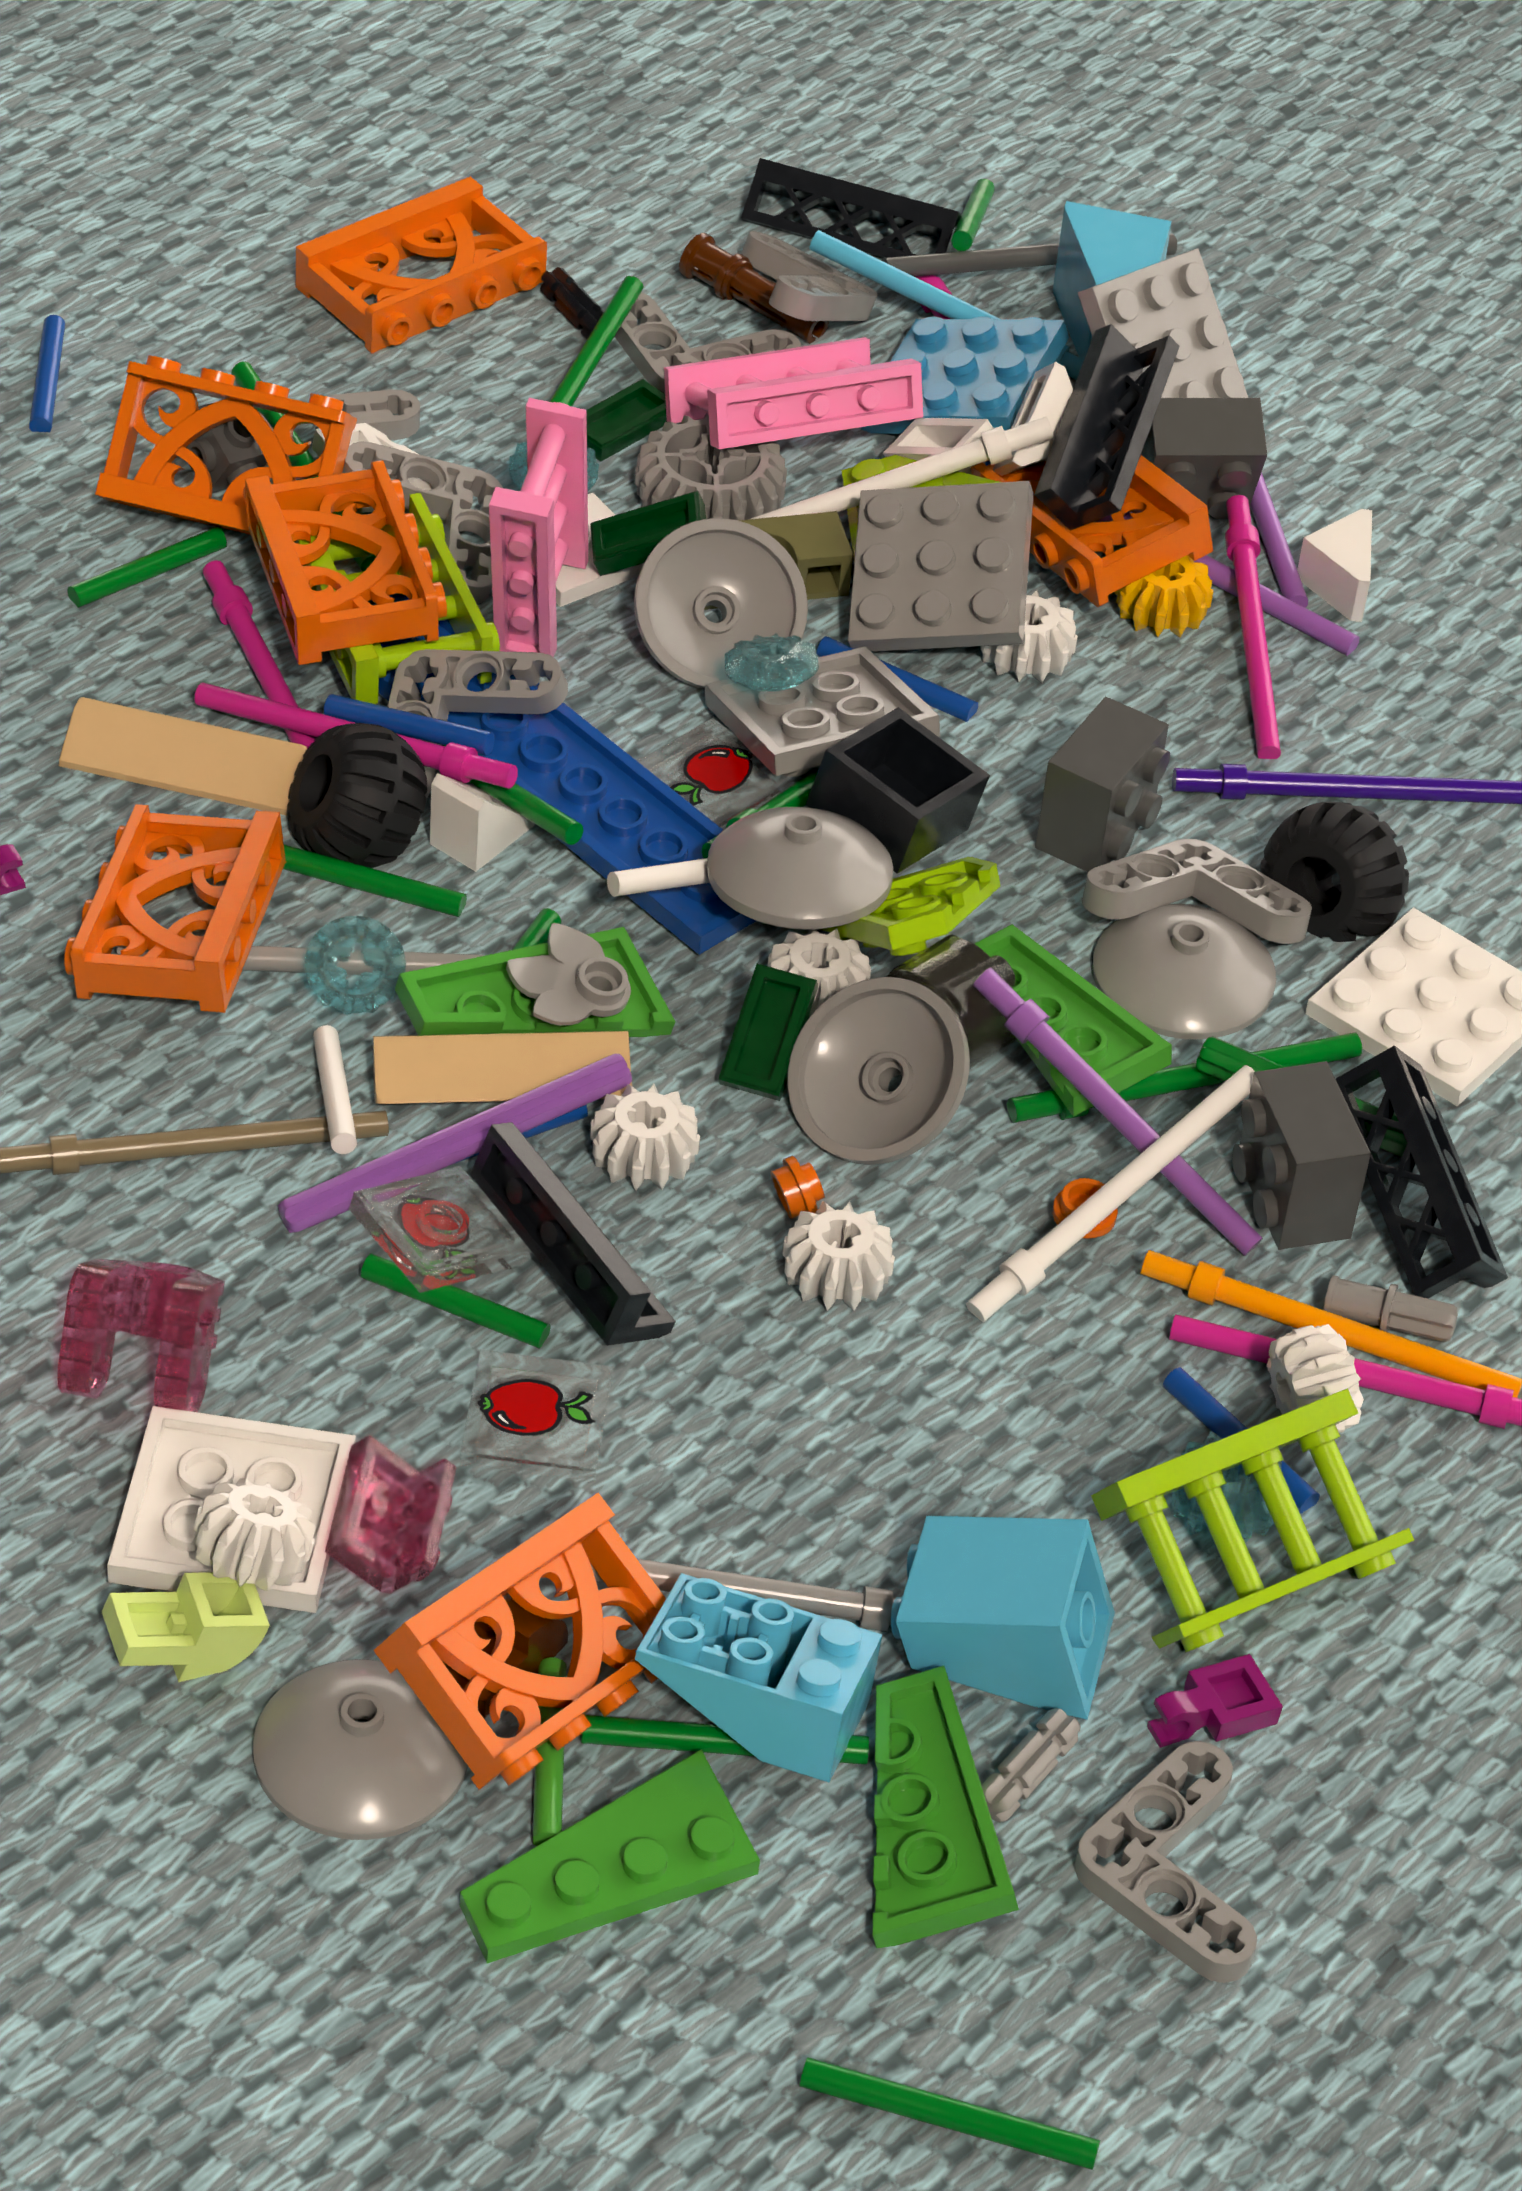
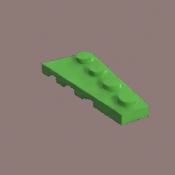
M1013 924L964 949V967L974 982L987 969L992 968L1025 1002L1032 999L1050 1017L1047 1024L1117 1093L1172 1064V1045ZM993 1006L1004 1023H1006L1007 1019ZM1018 1040L1073 1117L1093 1107L1029 1041L1022 1044Z
M624 927L586 934L601 945L605 957L621 964L628 975V981L631 986L630 998L626 1007L613 1016L599 1017L590 1015L578 1024L561 1026L550 1024L533 1016V1007L536 999L526 996L515 987L508 975L506 965L510 959L549 955L548 943L400 973L395 986V991L418 1035L628 1031L629 1037H650L671 1034L676 1022Z
M945 1666L876 1685L875 1763L877 1767V1795H874V1820L877 1829L876 1856H874L873 1883L876 1889L875 1913H873V1939L876 1948L898 1946L1019 1910Z
M701 1749L460 1891L459 1906L486 1963H490L757 1875L759 1873L760 1859Z

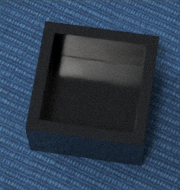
M898 707L826 749L805 805L809 808L822 809L843 815L865 827L886 847L892 859L893 871L898 874L969 829L990 775Z

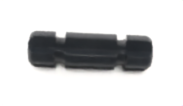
M557 267L552 272L545 271L541 276L543 281L540 287L541 292L551 302L556 301L554 305L578 330L583 329L581 334L588 339L604 310L577 282H574L575 280L563 268Z

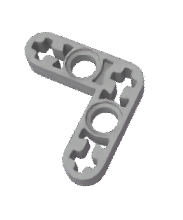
M750 231L741 254L749 259L755 269L777 280L769 299V304L773 308L786 315L805 321L868 320L878 296L875 290L776 237L757 231Z
M642 292L615 335L616 340L647 382L664 394V367L801 347L799 339L794 334L785 330L771 329L690 348L657 303L649 295ZM637 319H640V325H637ZM657 344L664 346L666 349L653 350L643 346Z
M364 441L351 444L348 448L342 473L362 471L363 468L368 470L371 469V462L383 460L389 476L391 474L395 475L396 479H399L401 482L405 509L409 510V494L421 493L431 514H438L440 518L445 519V542L476 603L479 604L485 601L492 589L489 503L495 487L503 488L500 482L491 474L481 470ZM414 477L425 480L434 489L429 491L419 489L413 486L408 478ZM473 496L478 498V503L481 505L479 510L471 509ZM470 531L478 534L485 543L474 544L466 541L459 532ZM465 565L474 566L471 580L466 578V573L463 571Z
M425 649L413 652L399 663L387 707L447 721L449 712L544 714L558 708L564 702L568 694V683L558 661L549 654L537 652ZM481 672H492L497 675L495 682L484 691L474 692L467 689L469 681ZM434 673L435 677L426 679L427 674ZM514 675L516 680H511L510 676ZM540 677L548 678L549 681L540 682L537 690H530L529 686L537 685ZM424 682L422 695L426 702L421 701V694L415 683ZM424 766L427 776V793L425 796L428 798L436 769Z
M1197 839L1176 840L1089 870L1087 874L1082 904L1090 913L1107 919L1130 918L1154 908L1193 896L1260 937L1277 943L1293 944L1305 939L1312 911L1310 902L1220 848Z
M1194 1741L1176 1748L1084 1833L1079 1840L1075 1872L1078 1880L1089 1891L1199 1975L1211 1981L1226 1983L1240 1979L1247 1974L1252 1966L1257 1944V1935L1254 1927L1244 1916L1166 1858L1175 1847L1224 1802L1230 1788L1233 1766L1229 1756L1221 1748L1211 1743ZM1205 1770L1212 1774L1211 1781L1202 1777L1194 1782L1187 1789L1186 1798L1179 1793L1185 1785L1187 1772L1197 1775ZM1142 1809H1159L1172 1819L1173 1825L1164 1830H1151L1142 1826L1136 1820L1135 1814ZM1124 1836L1129 1844L1125 1846L1121 1865L1115 1862H1109L1104 1867L1097 1864V1854L1104 1858L1110 1857L1121 1847ZM1154 1893H1169L1182 1902L1184 1910L1177 1915H1160L1150 1909L1145 1899ZM1198 1915L1203 1917L1201 1927L1194 1923ZM1229 1939L1235 1943L1234 1952L1228 1948H1224L1218 1953L1209 1949L1210 1941L1220 1944Z

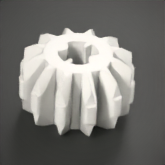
M1037 590L1032 595H1027L1023 644L981 646L983 662L994 663L997 675L1007 673L1010 670L1014 671L1018 682L1026 674H1033L1041 683H1043L1049 672L1062 675L1064 667L1067 665V662H1071L1072 654L1076 650L1078 636L1075 634L1076 626L1073 620V610L1060 607L1059 597L1044 599L1039 596Z
M809 929L805 936L788 931L785 941L781 944L773 945L772 953L768 957V967L817 980L818 989L808 1018L832 995L854 983L870 979L871 975L869 957L861 953L859 941L854 939L841 940L838 929L833 930L829 934H820L816 929Z
M654 1083L648 1091L639 1092L627 1084L621 1096L606 1094L601 1110L595 1111V1119L591 1121L590 1139L593 1140L592 1155L595 1158V1166L607 1167L611 1183L621 1180L626 1176L631 1177L635 1191L641 1186L644 1179H651L661 1190H663L666 1182L669 1180V1176L684 1180L690 1163L695 1161V1155L699 1152L700 1135L697 1134L698 1127L695 1108L682 1105L679 1091L666 1095L659 1094Z
M822 1201L816 1214L800 1211L798 1220L793 1228H789L788 1236H785L784 1272L787 1276V1284L799 1285L803 1302L818 1295L823 1296V1302L827 1311L836 1302V1299H843L853 1311L861 1302L862 1297L877 1301L879 1293L883 1290V1284L888 1283L889 1276L893 1273L895 1257L892 1255L893 1240L890 1236V1228L878 1225L875 1211L861 1214L855 1213L850 1201L842 1210H834Z
M1329 1324L1317 1327L1309 1325L1294 1329L1292 1332L1286 1333V1335L1271 1342L1269 1349L1270 1358L1267 1363L1272 1382L1269 1387L1274 1392L1276 1408L1280 1409L1282 1414L1348 1388L1358 1414L1337 1424L1336 1427L1338 1432L1342 1433L1345 1429L1359 1424L1360 1408L1364 1400L1359 1390L1361 1378L1356 1373L1354 1366L1355 1357L1347 1351L1346 1340L1340 1334H1337Z
M240 1478L236 1485L217 1483L212 1495H207L203 1507H199L193 1530L196 1532L193 1543L197 1546L196 1560L203 1565L213 1566V1576L217 1578L229 1577L236 1580L239 1588L245 1583L255 1584L263 1591H269L273 1583L280 1586H290L296 1575L302 1573L305 1562L310 1560L315 1544L313 1535L316 1526L311 1522L312 1509L305 1504L295 1502V1493L291 1491L279 1492L272 1489L269 1482L261 1486L254 1485L245 1478Z

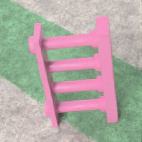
M866 337L664 367L667 422H682L684 415L689 416L693 420L703 419L707 413L709 416L710 445L717 449L923 418L921 363L914 359H905L871 365L870 339Z
M529 398L526 404L528 471L520 491L495 487L489 503L493 621L499 636L500 651L537 652L554 657L557 650L556 581L562 565L586 569L589 561L587 413L585 409L571 407L564 403Z

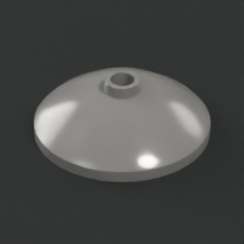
M712 518L686 524L671 532L656 545L639 573L635 587L634 611L639 633L654 659L675 678L693 687L705 690V684L784 666L797 650L803 637L807 623L808 600L804 581L796 563L777 540L763 530L748 523L725 518ZM709 605L717 607L722 613V621L719 623L709 621L705 617L704 608Z
M778 807L747 815L724 829L710 846L707 875L710 885L718 897L728 906L751 919L785 928L823 929L857 921L859 918L875 911L890 893L893 863L889 852L882 842L869 830L850 818L816 808Z
M1168 904L1130 918L1116 920L1100 936L1092 961L1094 981L1101 992L1157 1034L1179 1039H1207L1212 1036L1217 1038L1248 1027L1267 1010L1272 1001L1276 985L1274 962L1267 948L1256 935L1221 912L1191 904Z
M894 977L872 978L854 983L835 993L822 1003L807 1020L798 1035L788 1067V1093L793 1113L808 1137L822 1149L837 1158L867 1165L889 1163L905 1158L934 1140L956 1113L964 1096L969 1076L970 1056L967 1037L959 1018L952 1008L941 997L919 983ZM902 1075V1082L899 1087L889 1092L888 1086L890 1081L895 1076Z
M342 1660L315 1667L295 1677L285 1684L267 1703L258 1719L253 1738L254 1768L259 1783L270 1801L288 1818L299 1825L317 1833L341 1839H381L421 1826L440 1813L452 1801L459 1791L468 1769L466 1762L398 1669L390 1674L380 1660ZM365 1719V1720H370V1721H367V1722H357V1721H355V1720Z

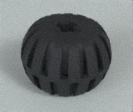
M350 723L328 729L309 746L303 755L302 762H299L294 773L295 778L293 783H291L288 796L290 802L287 805V819L292 835L303 850L369 868L391 863L397 859L398 855L403 854L410 844L411 837L416 834L421 822L419 821L421 813H424L427 799L425 796L427 793V776L423 763L406 740L382 726Z
M1320 802L1294 812L1280 824L1270 837L1264 849V858L1260 866L1262 874L1310 902L1312 911L1307 932L1322 939L1323 937H1331L1333 942L1356 941L1357 933L1366 936H1376L1387 930L1397 918L1405 903L1404 896L1408 892L1409 872L1407 869H1404V865L1408 861L1403 846L1397 847L1393 840L1397 836L1385 821L1379 822V817L1374 812L1362 806H1353L1351 803ZM1337 872L1341 883L1334 886L1332 875Z

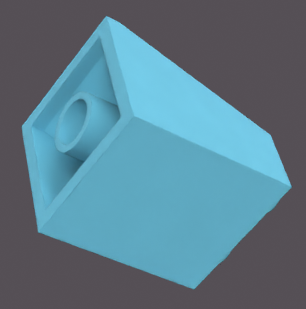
M1066 201L1053 294L1080 358L1085 359L1092 340V334L1077 292L1166 260L1172 221Z
M926 1516L919 1543L912 1544L908 1551V1580L903 1597L897 1596L891 1610L892 1633L896 1639L902 1640L910 1667L924 1672L945 1666L950 1681L1046 1710L1060 1708L1067 1715L1088 1720L1115 1614L1088 1519Z

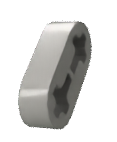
M381 390L328 396L343 401L342 411L357 418L356 424L366 423L387 435L389 440L409 438L416 434L420 428V402L416 396L403 390Z

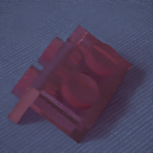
M371 1435L354 1443L350 1448L325 1552L382 1593L391 1594L413 1581L423 1580L435 1568L440 1557L439 1543L445 1516L452 1505L451 1490L457 1467L444 1458L419 1472Z

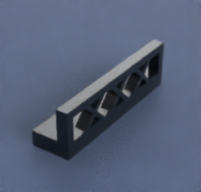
M760 158L741 218L746 222L813 239L815 233L820 230L871 256L883 259L916 255L911 253L904 240L905 237L914 232L938 238L939 242L935 253L950 252L952 246L951 239L961 215L959 211ZM764 191L791 198L794 206L776 216L758 212ZM816 205L839 211L844 219L824 230L813 227L805 211ZM800 214L804 224L791 221L790 219ZM864 219L890 225L894 232L872 243L862 240L854 225ZM850 228L854 237L839 233ZM899 241L904 251L889 246Z
M1112 324L1094 332L1034 494L1069 530L1121 511L1180 347L1170 335L1136 349ZM1149 366V367L1142 373L1143 368ZM1106 489L1105 495L1098 497Z
M1394 1045L1337 1077V1084L1371 1152L1366 1175L1413 1294L1423 1298H1430L1467 1277L1482 1288L1493 1287L1506 1280L1508 1276L1422 1066ZM1381 1077L1386 1091L1377 1114L1373 1115L1360 1111L1353 1092ZM1394 1112L1396 1114L1398 1122L1391 1120ZM1365 1123L1372 1124L1369 1132ZM1387 1129L1404 1134L1407 1142L1397 1168L1381 1164L1378 1157V1151ZM1415 1165L1420 1175L1412 1173ZM1386 1175L1393 1177L1391 1185L1389 1184ZM1409 1182L1425 1187L1429 1196L1419 1222L1402 1217L1399 1209ZM1437 1218L1442 1229L1434 1227ZM1407 1229L1415 1231L1412 1240ZM1430 1236L1447 1241L1454 1261L1426 1276L1420 1261Z
M513 1122L492 1124L470 1173L471 1177L604 1343L608 1346L656 1339L671 1333L676 1321Z

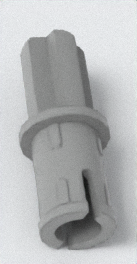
M1332 1275L1323 1308L1325 1311L1380 1327V1330L1386 1332L1394 1330L1441 1342L1450 1341L1458 1316L1457 1307L1453 1304L1398 1292V1285L1391 1284L1389 1289L1340 1279L1339 1276Z

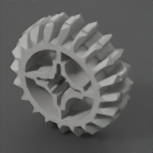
M706 413L702 420H693L689 416L684 415L681 424L665 422L662 431L650 432L648 441L641 445V451L637 456L635 485L637 486V494L642 500V507L699 491L705 504L706 519L748 520L781 507V500L785 497L787 468L785 467V458L780 454L779 444L764 442L717 449L710 445L708 414Z

